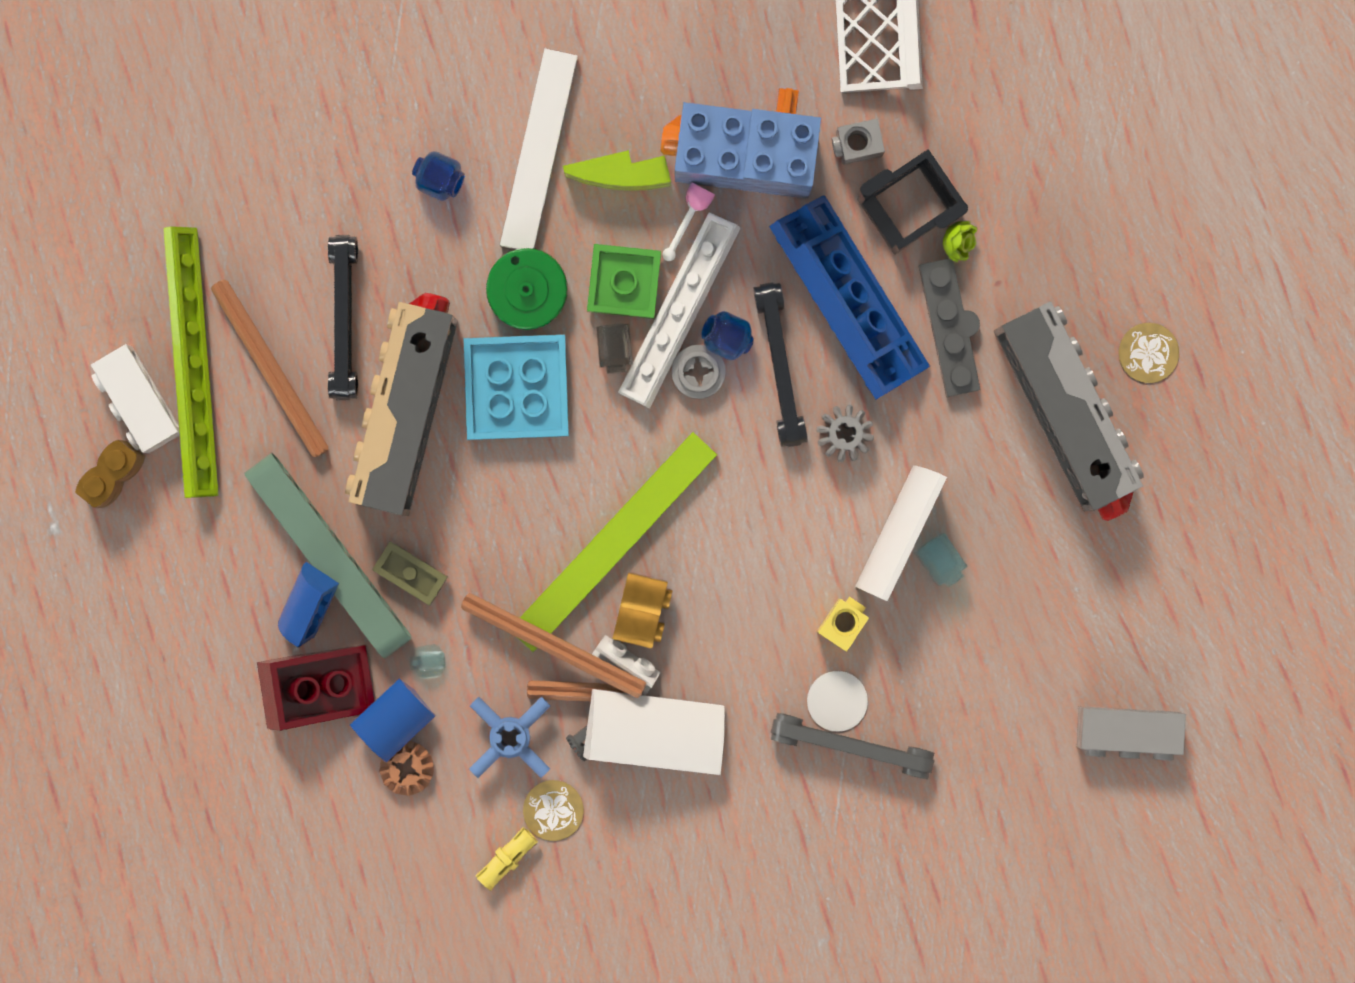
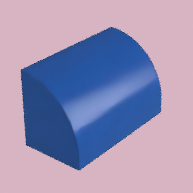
M308 562L303 564L278 620L279 631L296 647L302 646L316 636L339 585L338 582Z
M399 678L355 719L350 726L374 753L385 762H388L436 715L418 693Z

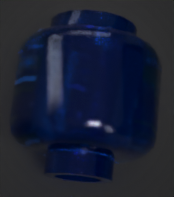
M438 151L430 152L424 158L419 157L412 170V175L416 177V188L420 192L439 201L447 200L450 196L456 197L465 179V173L461 172V164L457 160Z
M721 311L716 315L708 317L701 332L705 348L727 360H736L742 354H747L754 341L751 335L750 323L727 311Z

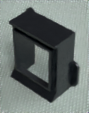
M929 149L893 173L888 169L883 170L862 184L860 187L861 195L857 199L894 255L935 227L945 228L968 211V205L961 198ZM919 168L947 210L903 238L876 196Z

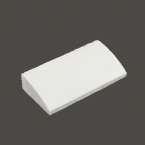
M913 465L855 587L879 599L888 601L947 479L946 476Z
M592 689L583 757L594 761L720 775L724 746V705L645 695L635 698L628 693Z

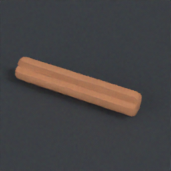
M531 680L527 684V697L529 699L543 697L545 700L591 702L592 689L626 692L606 683Z

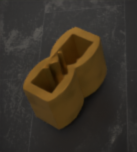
M113 441L100 454L97 466L88 470L81 477L75 493L93 508L109 506L120 495L124 482L130 480L139 472L144 463L145 455L138 450L136 451L127 441Z
M628 572L612 639L647 648H652L654 641L661 642L665 623L659 622L662 608L669 609L673 592L671 589H666L668 581Z

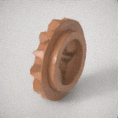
M409 741L388 762L381 759L379 772L384 785L395 794L410 796L421 792L428 786L433 777L434 764L430 753L422 745ZM412 755L411 767L420 776L408 774L401 782L399 781L401 769L397 768V765L393 764V762L404 764Z

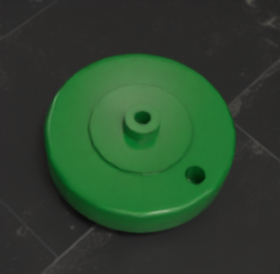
M521 248L506 253L493 265L487 278L486 295L492 311L502 322L517 329L531 330L547 325L560 314L567 300L568 282L563 268L551 255L534 248Z

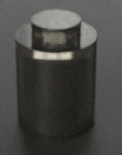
M629 324L597 326L599 368H606L607 374L627 372L626 366L633 365Z

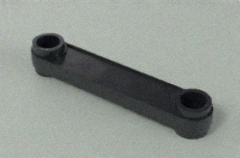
M336 235L328 239V260L330 264H334V372H329L328 395L329 399L350 400L357 399L358 375L357 372H352V264H357L358 240L357 237H350V235Z
M780 283L760 284L758 287H753L757 313H764L779 397L782 415L781 420H776L781 447L799 446L801 443H807L808 440L804 417H797L779 316V310L784 309L782 288Z

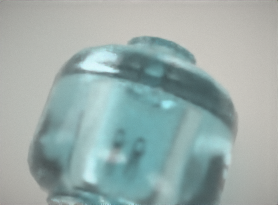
M436 644L418 646L414 651L415 657H410L411 670H416L417 676L421 679L440 677L445 670L444 652Z

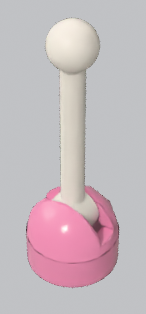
M691 182L685 196L689 210L670 247L663 251L662 256L664 260L672 261L675 259V250L695 211L707 209L715 194Z

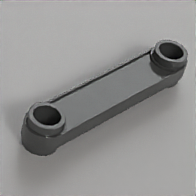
M777 713L776 719L773 720L771 740L797 746L799 740L902 766V773L922 779H928L929 774L932 773L935 761L933 759L934 752L908 746V750L905 752L803 726V719L782 713Z

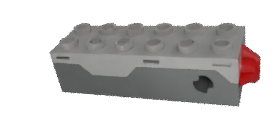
M1050 301L994 330V333L1083 511L1098 510L1101 518L1109 521L1129 511L1133 492L1143 487L1140 479L1144 478V474L1135 459L1130 460L1125 450L1129 445L1120 428L1115 430L1110 420L1113 412L1105 398L1100 399L1094 388L1098 386L1094 373L1090 367L1084 368L1079 358L1083 353L1078 341L1074 336L1069 338L1064 328L1067 320L1062 309L1059 306L1054 307ZM1091 465L1099 466V475L1092 476L1090 472Z

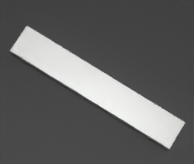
M544 48L500 242L501 247L514 250L521 248L535 249L577 64V55Z
M710 212L708 213L618 391L619 394L650 409L741 229L737 224Z

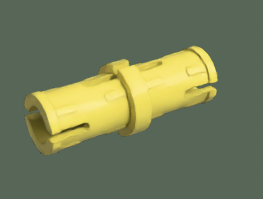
M522 827L509 843L495 851L496 855L476 874L477 879L491 891L511 869L515 870L519 866L518 862L538 843V840L530 831Z

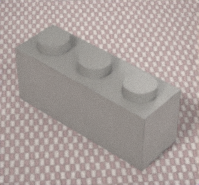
M1078 706L1076 747L1085 749V755L1106 757V751H1119V757L1139 759L1140 753H1153V759L1172 761L1174 760V755H1184L1186 714L1173 711Z

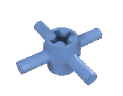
M480 697L470 705L492 728L489 736L491 747L469 768L477 778L500 756L506 758L519 756L540 778L550 770L529 747L531 738L529 728L551 707L543 697L539 698L520 718L505 717L501 719ZM504 729L508 732L515 729L519 733L516 736L518 744L514 747L503 742L500 733Z

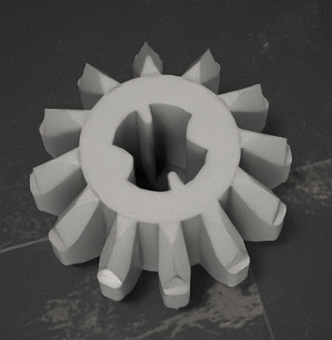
M852 405L846 406L845 416H842L838 406L833 407L836 420L828 414H823V421L830 426H818L816 429L817 432L826 433L828 436L818 440V445L823 446L829 442L832 445L825 453L827 457H830L836 449L839 450L838 462L844 461L846 451L849 452L852 461L857 460L858 455L855 447L861 452L867 453L869 449L861 440H874V435L863 433L864 429L873 426L872 421H867L861 425L859 420L864 417L865 412L860 410L855 418L851 417ZM844 424L846 429H853L854 435L850 436L851 442L846 443L844 438H837L836 432L841 431L838 428L839 425Z

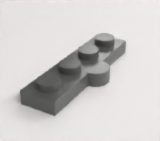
M949 258L920 264L918 267L946 397L979 391L981 388L970 337L978 332L980 320L974 312L963 309L954 262Z

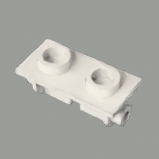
M606 635L592 653V655L645 681L646 687L642 693L645 696L661 673L655 669L650 661L637 657L628 651L621 641L611 639Z

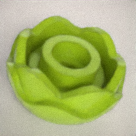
M958 221L950 225L944 235V251L955 262L968 260L969 252L977 244L974 234L978 229L970 224L971 221Z

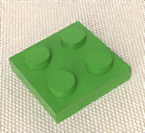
M594 244L587 312L654 319L661 251Z

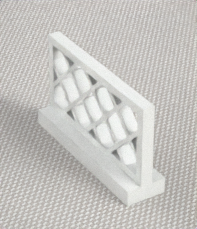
M836 0L841 93L909 88L910 90L923 89L919 0H897V7L888 18L874 7L879 0H871V2L861 0L866 7L854 21L844 13V4L848 0ZM870 10L884 20L872 36L858 25ZM896 16L898 19V27L893 22H891ZM845 19L850 23V26L846 30ZM888 25L898 33L899 41L890 51L876 41L877 37ZM854 28L868 39L856 54L846 46V37ZM872 43L886 54L874 69L860 59ZM898 49L900 61L894 56ZM846 52L853 57L848 63ZM889 59H892L900 66L901 80L885 81L877 73ZM856 61L870 72L862 83L848 84L847 72ZM873 77H876L880 81L869 83L873 79Z

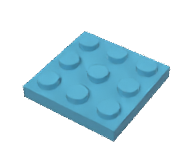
M566 335L463 338L467 440L569 437Z

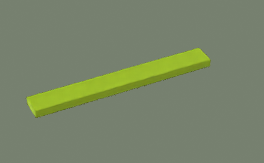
M170 226L163 228L184 496L185 498L219 496L198 230L195 227Z
M692 432L520 618L551 634L709 465L717 454ZM519 639L533 653L536 651L537 647Z

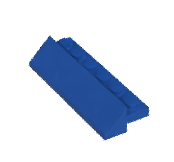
M825 195L805 204L797 211L778 219L769 226L875 400L930 367Z

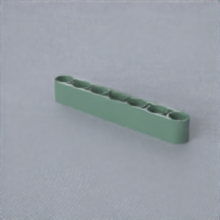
M271 452L246 471L244 474L250 484L311 565L339 583L334 595L376 651L386 659L411 640L412 637L406 627L279 459Z

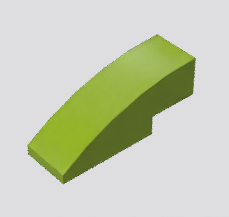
M629 150L563 166L565 177L583 184L605 189L634 191L671 186L665 155L632 163Z

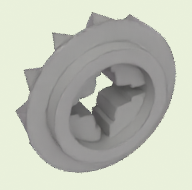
M692 345L683 349L676 356L672 365V379L675 386L681 393L690 398L703 399L715 394L721 388L725 379L726 369L722 357L714 349L705 345ZM696 357L699 358L702 368L714 370V372L703 375L701 387L696 382L695 376L684 375V372L694 369Z

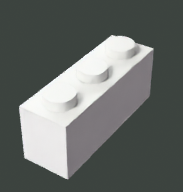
M125 344L91 364L95 374L91 375L95 385L102 393L106 391L112 400L109 408L119 422L122 420L125 422L129 429L126 436L136 451L141 449L142 453L150 454L180 436L177 420L133 346Z

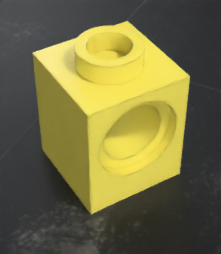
M851 597L846 602L839 598L817 632L847 652L869 619V617L863 614L866 607ZM848 612L853 616V627L845 632L839 631L835 625L836 617L840 613Z

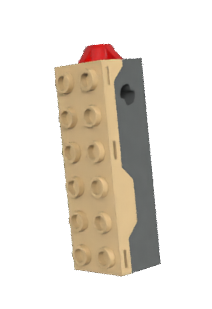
M425 292L409 304L399 302L397 309L392 308L387 323V328L391 329L389 342L384 341L382 343L379 361L383 362L381 374H375L370 394L375 396L372 409L366 408L362 422V428L367 429L364 442L358 441L354 453V461L358 462L355 475H349L346 484L345 494L350 495L348 501L350 503L402 516H409L458 323V320L453 315L448 314L450 301L446 297ZM426 337V340L431 345L427 351L422 353V350L417 345L421 339Z

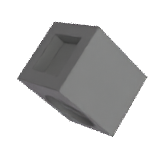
M878 118L840 126L836 130L837 137H832L835 157H841L843 165L882 157L885 152ZM852 135H860L865 139L866 147L860 151L853 150L848 145V138Z

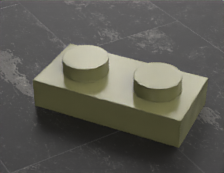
M392 541L388 543L372 569L429 606L433 603L448 578L447 575Z

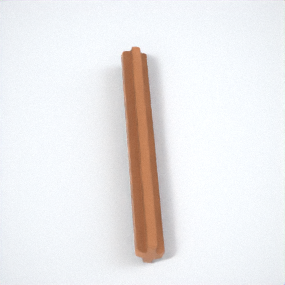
M227 280L218 281L211 287V291L311 456L318 457L328 450V445Z
M468 593L465 596L461 605L462 610L635 698H639L645 690V681L474 594Z

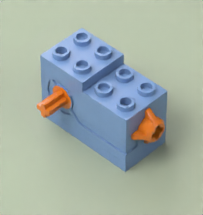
M779 88L776 112L759 109L748 111L683 102L682 115H678L663 127L660 151L663 155L676 156L675 182L688 184L692 182L696 185L808 199L813 187L821 117L796 114L799 90H793L792 88Z

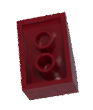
M366 645L257 662L267 729L282 731L361 715L374 703Z

